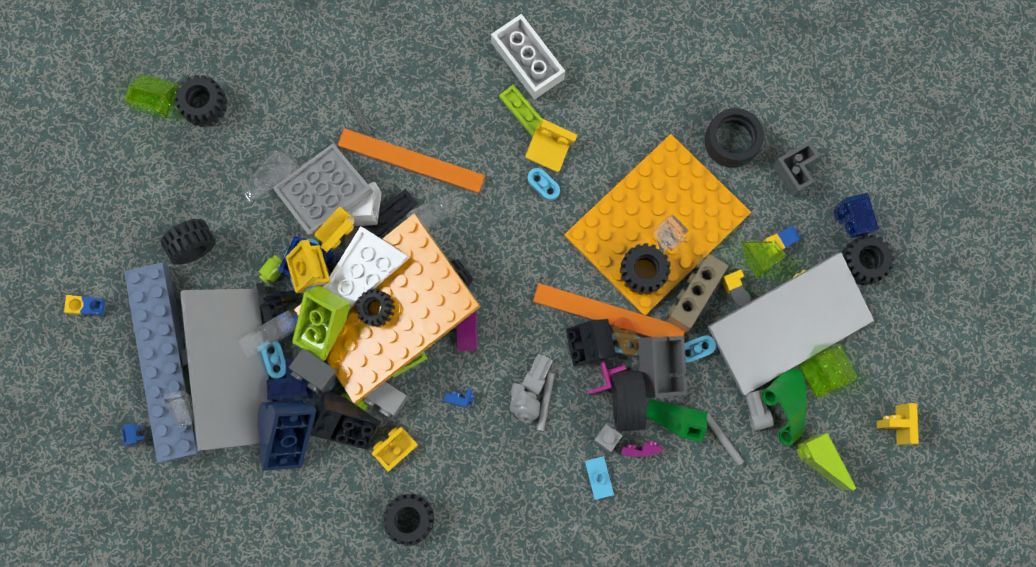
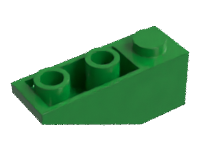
M649 399L647 406V417L682 438L702 442L707 429V412Z

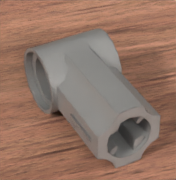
M537 355L530 372L527 373L522 383L525 390L539 395L553 360L544 355Z
M762 390L745 395L750 412L749 421H752L750 425L753 431L770 428L774 425L772 414L767 409L766 403L762 400Z

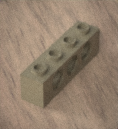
M710 254L705 259L701 258L696 266L699 270L696 274L692 273L687 280L689 286L686 290L683 288L677 298L680 301L677 306L673 304L667 314L670 317L667 321L687 333L729 265ZM702 274H707L710 280L703 279ZM692 289L699 290L700 296L694 295ZM683 304L689 305L690 308H691V311H690V312L685 311V310L683 309L682 305H683Z

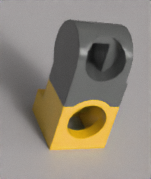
M742 270L726 275L721 279L731 304L738 309L750 303L751 300L750 294L745 291L741 283V279L744 277Z

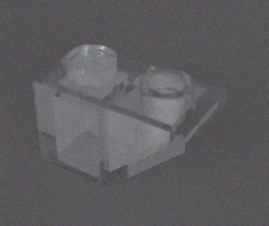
M674 215L665 219L654 230L659 249L662 253L668 249L672 251L676 246H679L686 239L684 235L688 232L687 228Z

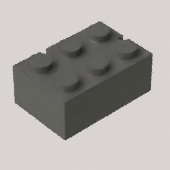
M684 336L638 338L640 371L644 378L646 397L658 398L687 395L686 377H671V373H686Z

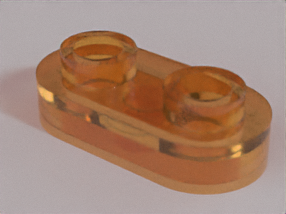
M618 318L614 322L612 329L619 348L625 355H634L638 352L639 345L633 325L627 318ZM625 324L626 330H621L619 325ZM627 342H632L633 348H628Z

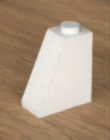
M375 182L368 184L373 193L348 211L355 218L353 226L378 224L382 192Z

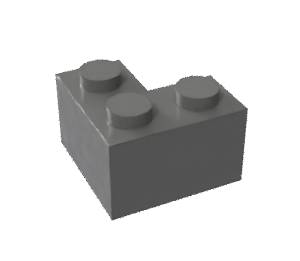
M810 141L778 158L773 164L774 169L792 196L805 190L814 182L806 167L813 164L820 155Z
M302 348L288 367L292 371L291 375L299 381L302 379L306 380L309 383L307 385L309 389L318 395L328 392L338 379L336 376L338 373L335 369L304 348Z

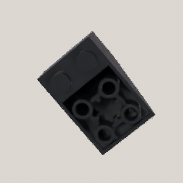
M324 392L316 408L310 435L367 450L381 421L345 397Z

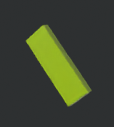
M512 85L501 93L499 98L533 137L538 123L543 119L518 89Z

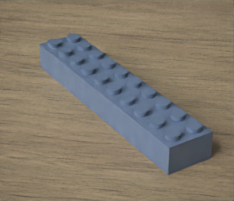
M162 262L124 271L157 463H167L201 455L203 451H198L188 368L182 365L181 351L184 350L170 268Z

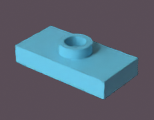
M604 456L584 461L594 500L614 495Z

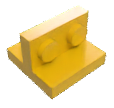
M301 240L286 256L296 293H303L309 286L326 285L330 282L320 245L310 246L309 240Z
M917 403L895 406L896 415L883 416V420L877 421V429H896L897 445L919 444Z

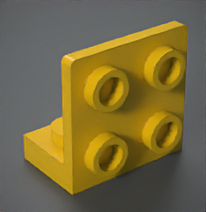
M543 119L536 127L525 158L554 172H559L568 148L575 142L577 134Z

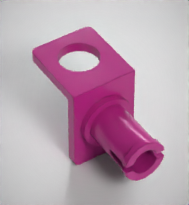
M605 362L601 363L600 366L606 386L589 390L588 394L612 388L613 373L625 371V365L608 370Z

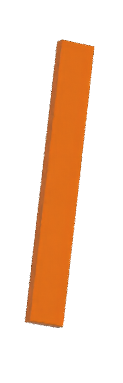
M345 128L338 143L340 148L477 194L480 193L485 179L483 174Z
M539 283L533 303L586 319H608L610 326L646 337L684 336L685 333L669 322Z

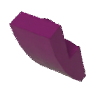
M477 311L457 325L458 352L477 351Z
M647 441V444L643 443L641 450H638V446L626 444V447H621L620 455L631 457L649 456L663 452V447H658L659 443Z

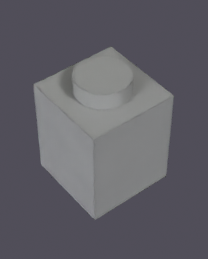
M605 424L593 441L606 451L612 452L622 435Z

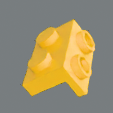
M341 206L332 213L314 234L322 241L321 248L326 252L331 248L334 250L340 244V238L344 234L347 236L354 228L355 218Z
M395 427L388 433L389 438L385 442L381 440L373 447L374 451L371 454L376 457L388 472L418 446L403 427L399 429Z

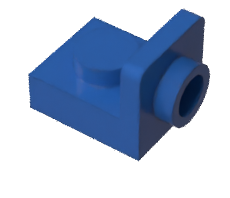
M468 388L464 399L462 398L463 394L451 391V394H445L444 402L467 409L468 405H472L475 394L472 393L471 388Z

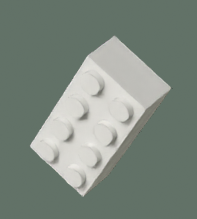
M522 14L491 34V43L534 100L564 80L565 70Z

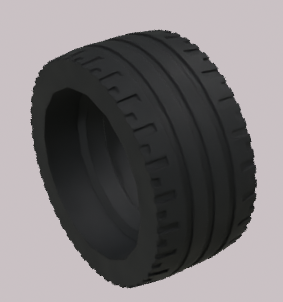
M729 108L720 112L712 119L705 133V148L708 155L713 161L724 167L737 168L746 165L755 158L762 147L764 140L762 124L753 113L744 109ZM730 122L745 127L752 139L749 150L741 154L730 153L724 150L716 137V132L722 124Z
M622 371L613 373L612 402L616 431L644 430L646 428L647 408L642 372Z

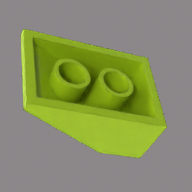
M320 285L305 291L292 343L306 349L320 360H326L347 320L351 303Z
M828 433L817 434L796 444L799 458L804 460L806 464L840 490L856 489Z

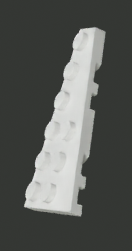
M360 227L329 277L330 282L324 285L323 288L350 302L351 309L359 302L357 300L358 297L363 298V292L368 293L367 290H373L410 257L370 231Z

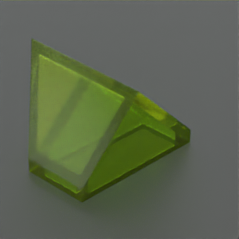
M741 241L745 263L757 278L787 256L776 241Z

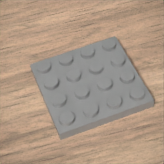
M334 143L272 187L310 238L315 236V232L339 206L348 212L373 193L371 187Z

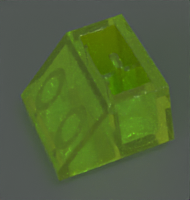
M142 74L129 85L124 102L133 110L167 119L179 85Z
M840 343L799 364L816 398L858 379Z

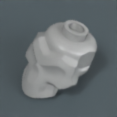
M514 383L511 389L510 411L520 421L529 423L538 418L540 402L536 399V394L524 391V385Z

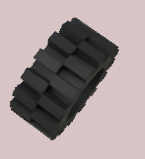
M377 289L367 290L368 293L363 292V298L358 297L357 299L360 301V304L356 303L355 306L359 308L356 310V314H359L357 317L363 323L376 327L386 325L385 321L390 322L391 318L389 316H394V312L391 311L395 309V306L392 305L394 301L390 298L391 296ZM373 301L381 303V310L377 315H371L369 312Z

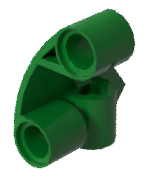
M791 368L780 375L761 394L762 400L767 405L773 406L779 402L787 416L789 423L778 433L779 441L785 446L792 445L803 435L806 421L807 400L802 371Z

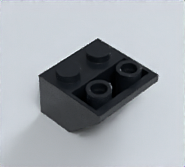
M608 319L591 320L566 329L573 367L616 357Z

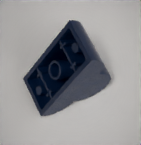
M294 400L262 402L258 410V430L261 439L260 462L262 471L302 468L316 413L313 403Z

